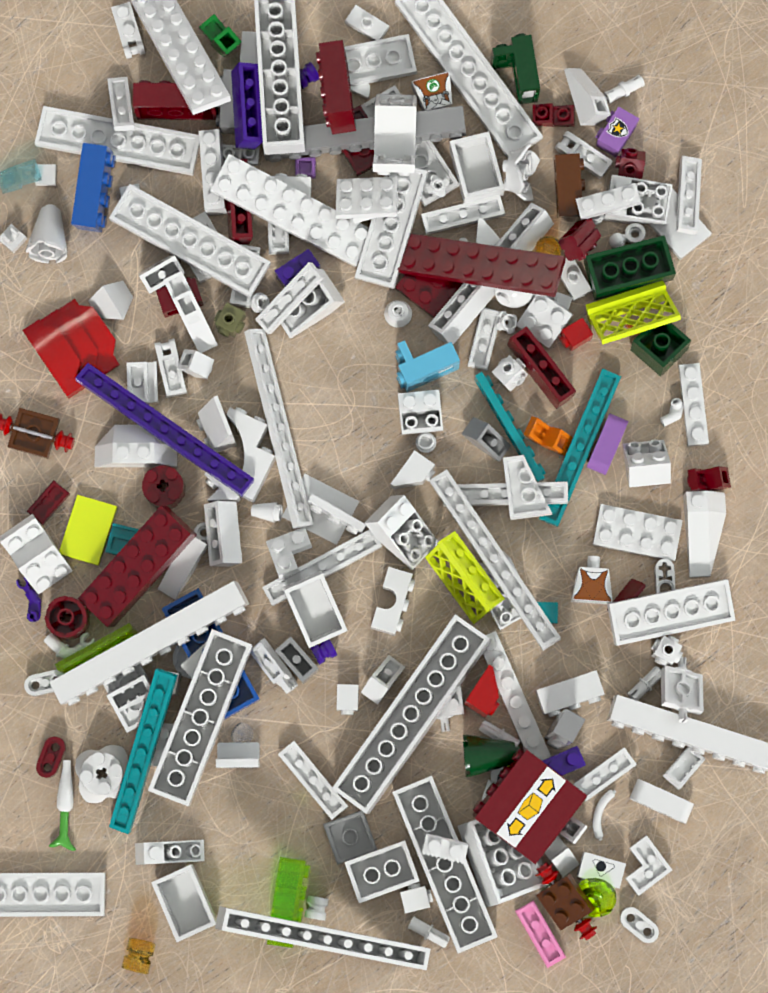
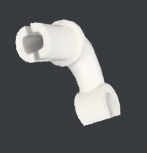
M88 632L82 634L80 643L73 647L64 644L53 633H50L44 639V642L56 653V657L63 659L76 658L86 649H90L95 645L94 638L89 643L85 642V639L90 636Z

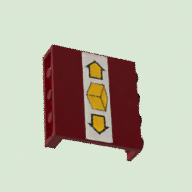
M523 747L522 750L518 749L512 756L513 762L510 766H505L499 773L500 779L497 783H492L486 791L487 796L483 801L479 800L476 803L472 815L477 821L536 865L587 798V795L532 754L527 748Z

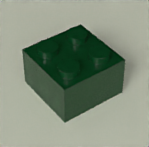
M669 323L641 332L633 340L630 350L661 377L689 349L691 339L675 325Z

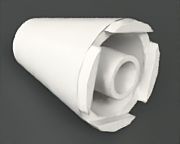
M52 204L41 208L26 247V253H29V257L37 262L49 263L50 260H56V263H60L67 258L61 210Z

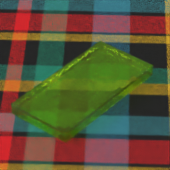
M128 623L55 663L58 671L65 674L138 634V632L131 623Z

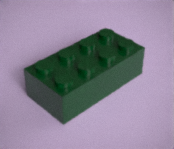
M665 235L586 255L584 259V266L594 301L661 280L668 282L673 280L676 275Z

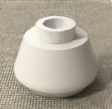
M395 300L386 306L384 317L389 325L400 328L410 322L412 310L406 302Z

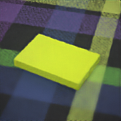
M77 495L59 550L61 555L99 566L118 507Z

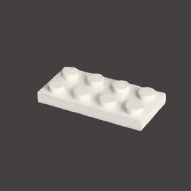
M409 34L344 47L351 86L417 74Z
M601 504L593 546L658 559H668L674 562L683 520Z

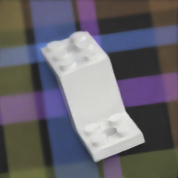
M376 94L373 172H377L378 175H389L390 172H397L400 176H409L411 173H415L417 95Z

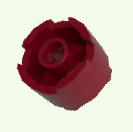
M164 465L154 467L146 472L142 481L144 496L156 508L160 506H168L170 509L175 508L185 496L186 486L184 480L173 467ZM162 484H166L167 486L169 485V487L165 488L164 492H162V490L159 489L160 487H162Z
M61 596L49 603L44 619L47 628L54 635L61 639L72 640L79 638L89 628L90 615L88 609L81 601L73 597ZM69 614L72 616L69 622L63 621L65 619L64 615Z

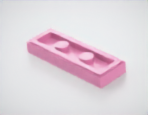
M534 900L515 910L547 968L566 958Z

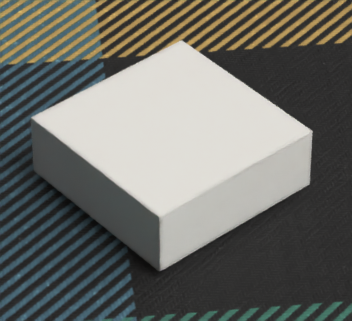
M36 164L35 185L56 186V164Z

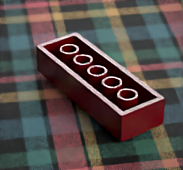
M160 506L78 599L106 627H115L197 534L168 506Z

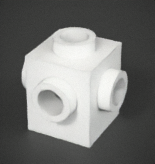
M510 355L502 359L492 371L510 392L516 386L521 385L525 381V377L528 376L524 370L525 364L519 358L514 360Z
M668 635V637L663 636L661 639L657 638L651 648L654 651L651 655L655 658L654 661L662 666H671L674 662L678 663L683 654L680 651L682 645L678 644L679 640L671 635ZM666 646L672 649L671 654L665 652Z

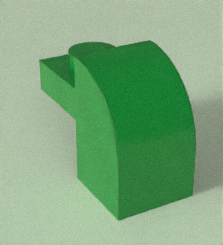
M215 14L199 26L201 32L212 43L211 46L223 57L229 55L242 43L229 26L226 28Z

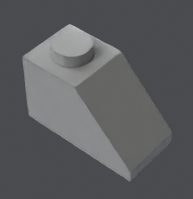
M474 417L462 432V435L474 446L498 462L501 461L511 446L491 425Z

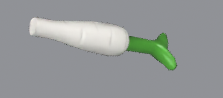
M63 760L57 794V808L60 811L59 836L49 844V847L54 848L61 845L68 850L75 851L76 849L68 837L69 811L73 808L74 803L71 760Z

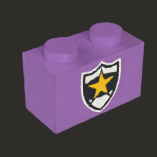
M618 107L615 112H610L611 115L606 119V122H608L605 129L601 127L595 137L598 139L596 146L614 157L620 154L621 149H623L639 122L638 117L621 107Z

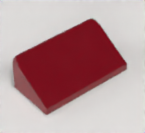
M631 579L613 602L637 598L646 585L638 580Z

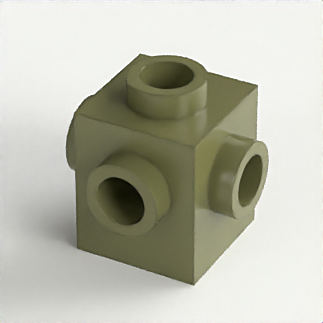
M226 303L223 310H219L214 318L216 328L218 329L217 332L225 337L230 335L235 338L236 334H240L245 326V311Z

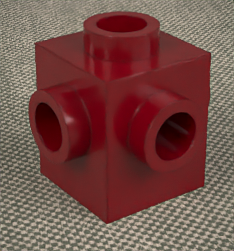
M634 148L621 149V154L616 156L615 168H618V176L642 179L646 152L638 151Z

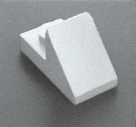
M207 472L204 474L207 478L205 482L213 490L215 488L218 489L207 500L209 503L215 501H233L238 503L241 500L240 496Z
M559 836L555 838L544 853L562 877L580 865Z

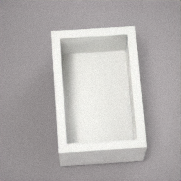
M489 131L450 141L449 151L463 203L496 195L503 196L505 188Z
M321 571L282 587L309 648L348 631Z
M193 864L151 882L176 942L216 925V916Z

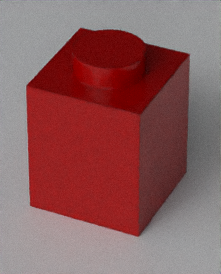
M582 317L561 330L560 341L565 348L568 347L570 351H573L590 341L594 334Z

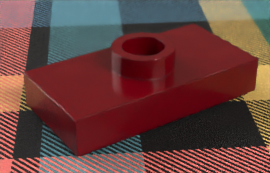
M53 480L27 512L30 515L33 514L38 522L44 525L68 498L70 493Z

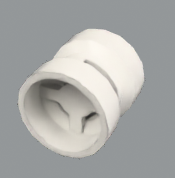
M308 895L307 903L309 906L305 911L304 917L325 921V907L328 906L329 899Z

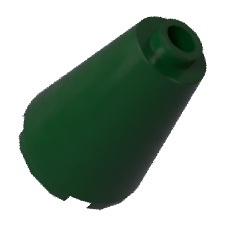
M468 734L463 735L465 776L472 777L509 766L513 762L512 756L519 749V746H515V742Z

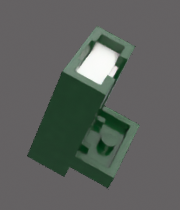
M517 34L511 37L509 46L507 44H500L492 48L491 66L494 70L512 67L517 102L520 105L536 103L539 98L540 83L532 35Z

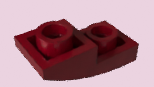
M553 103L533 104L532 122L538 126L575 127V106H554Z

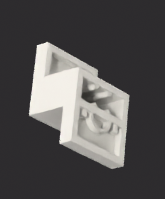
M33 514L0 536V543L10 554L19 571L38 595L73 571Z
M141 664L134 667V672L123 676V674L117 676V681L108 686L103 684L108 693L106 696L127 733L139 727L151 682Z

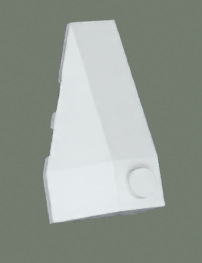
M714 491L685 492L683 504L689 578L710 577L726 517L725 493Z

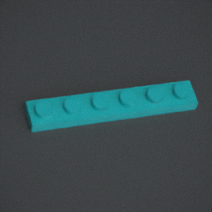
M483 372L475 375L474 380L518 455H524L536 482H543L545 479L544 475L546 474L544 468L540 463L537 464L533 458L535 454L530 446L526 447L520 428L516 429L513 425L514 418L509 410L505 411L502 404L504 402L500 394H495L492 386L494 385L488 375L484 376Z

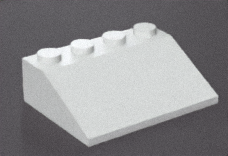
M476 819L457 826L462 841L469 843L467 855L486 908L549 885L541 884L542 877L535 876L538 873L536 869L543 864L541 858L535 865Z

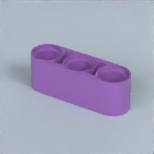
M609 413L587 468L606 475L629 421Z

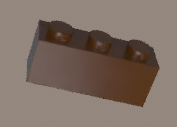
M580 153L555 155L553 159L557 218L580 216L576 199L581 198L582 191H585V179H581V170H584V160L580 158Z

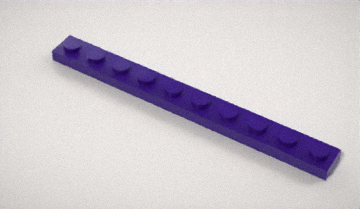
M87 363L75 378L76 382L241 497L253 484L254 478L91 364Z

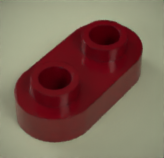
M54 736L45 741L36 764V771L41 777L51 778L58 772L66 751V744L63 739ZM57 743L59 750L53 751L52 746ZM47 763L51 764L50 771H46L44 768Z

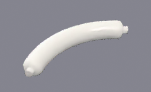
M615 790L607 791L601 797L594 810L593 831L595 838L599 839V841L603 837L601 828L602 813L608 802L615 797Z

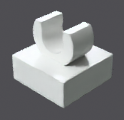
M12 224L0 235V242L13 253L27 240V237Z

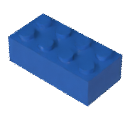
M83 143L71 221V225L77 229L102 233V229L106 228L107 216H104L105 208H108L110 204L108 188H111L113 183V176L110 175L111 167L114 168L116 163V156L113 155L114 152L108 146Z

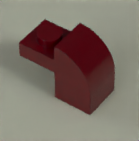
M717 466L705 470L696 468L687 470V483L691 491H719L731 488L728 467Z

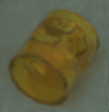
M544 236L537 242L535 252L561 256L562 249L558 244L559 240L557 238Z
M129 937L126 948L129 953L124 956L121 968L137 973L149 974L151 966L149 957L153 956L156 944Z

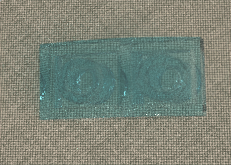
M35 159L0 172L2 194L22 189V185L41 180Z

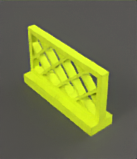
M663 280L585 305L588 322L595 329L602 345L681 320L680 313L666 291V285ZM651 308L659 310L657 314L650 313L649 311ZM664 311L673 313L670 316H663L662 314ZM632 314L640 316L638 320L629 319ZM644 318L653 319L651 322L648 323L642 322ZM612 321L620 322L618 327L610 325ZM625 324L633 325L629 329L623 328ZM606 330L613 331V334L603 335Z
M456 531L441 539L437 543L438 545L425 558L471 622L475 624L495 606L505 600V598ZM433 556L439 558V563L436 561V559H435ZM446 561L450 563V568L446 567ZM447 573L451 575L452 580L449 579ZM458 578L462 579V585L458 583ZM460 591L464 592V597H462ZM470 595L474 596L475 602L471 601ZM472 607L476 609V614L473 612Z

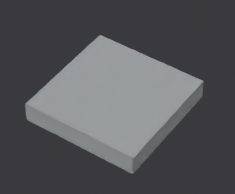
M362 810L323 824L337 865L377 850L366 816Z

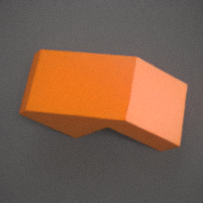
M533 416L523 434L534 443L562 456L566 455L573 439L572 436L562 429L550 427L538 417Z

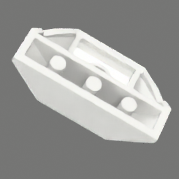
M114 425L95 446L94 467H157L160 465L177 467L178 452L139 425Z

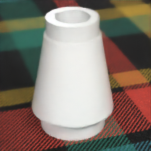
M277 502L253 504L251 507V516L274 523L282 519L283 506Z

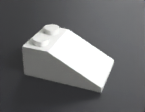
M324 269L318 270L325 278L281 323L289 338H293L330 315L345 302Z
M217 395L198 412L200 419L196 421L200 431L204 430L207 438H204L205 445L219 453L235 447L237 444Z

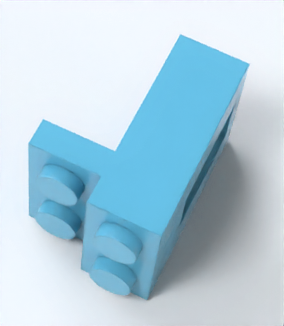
M405 340L397 343L395 357L399 365L396 379L400 388H405L406 392L459 369L460 359L452 342L414 359Z

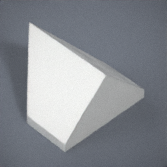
M124 281L103 285L88 302L91 307H94L100 318L124 320L134 298Z

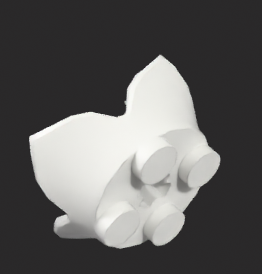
M527 143L518 150L510 151L508 160L503 161L502 167L503 172H506L504 191L513 192L524 201H534L531 183H528L526 180H528L529 176L533 175L540 162V158L535 152L528 150L531 147V143Z
M109 745L100 750H86L77 757L75 770L79 777V791L86 802L99 803L108 797L118 798L128 764V756L123 747ZM105 768L107 770L105 773L108 774L107 777L99 779L98 771Z

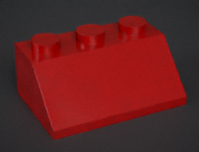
M491 665L487 667L464 703L465 706L483 718H486L487 715L492 716L500 704L497 702L499 693L494 669Z

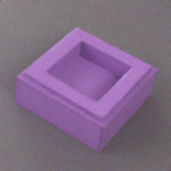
M315 157L296 159L295 175L305 174L311 177V179H316Z

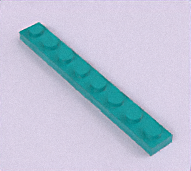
M603 368L555 479V482H568V502L622 377ZM548 504L552 515L540 516L539 520L558 527L568 504Z
M160 668L155 669L109 825L110 828L125 834H129L132 831L178 676Z

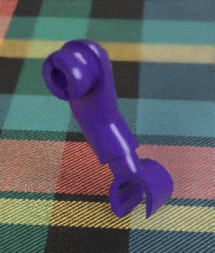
M25 577L26 586H22L20 580L17 579V586L25 591V596L29 600L27 619L30 622H36L41 616L42 601L35 590L31 589L30 583Z

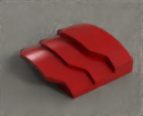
M76 299L22 330L68 399L85 388L76 382L75 378L87 363L105 375L120 365L113 355L116 344L115 338L94 307L79 305Z

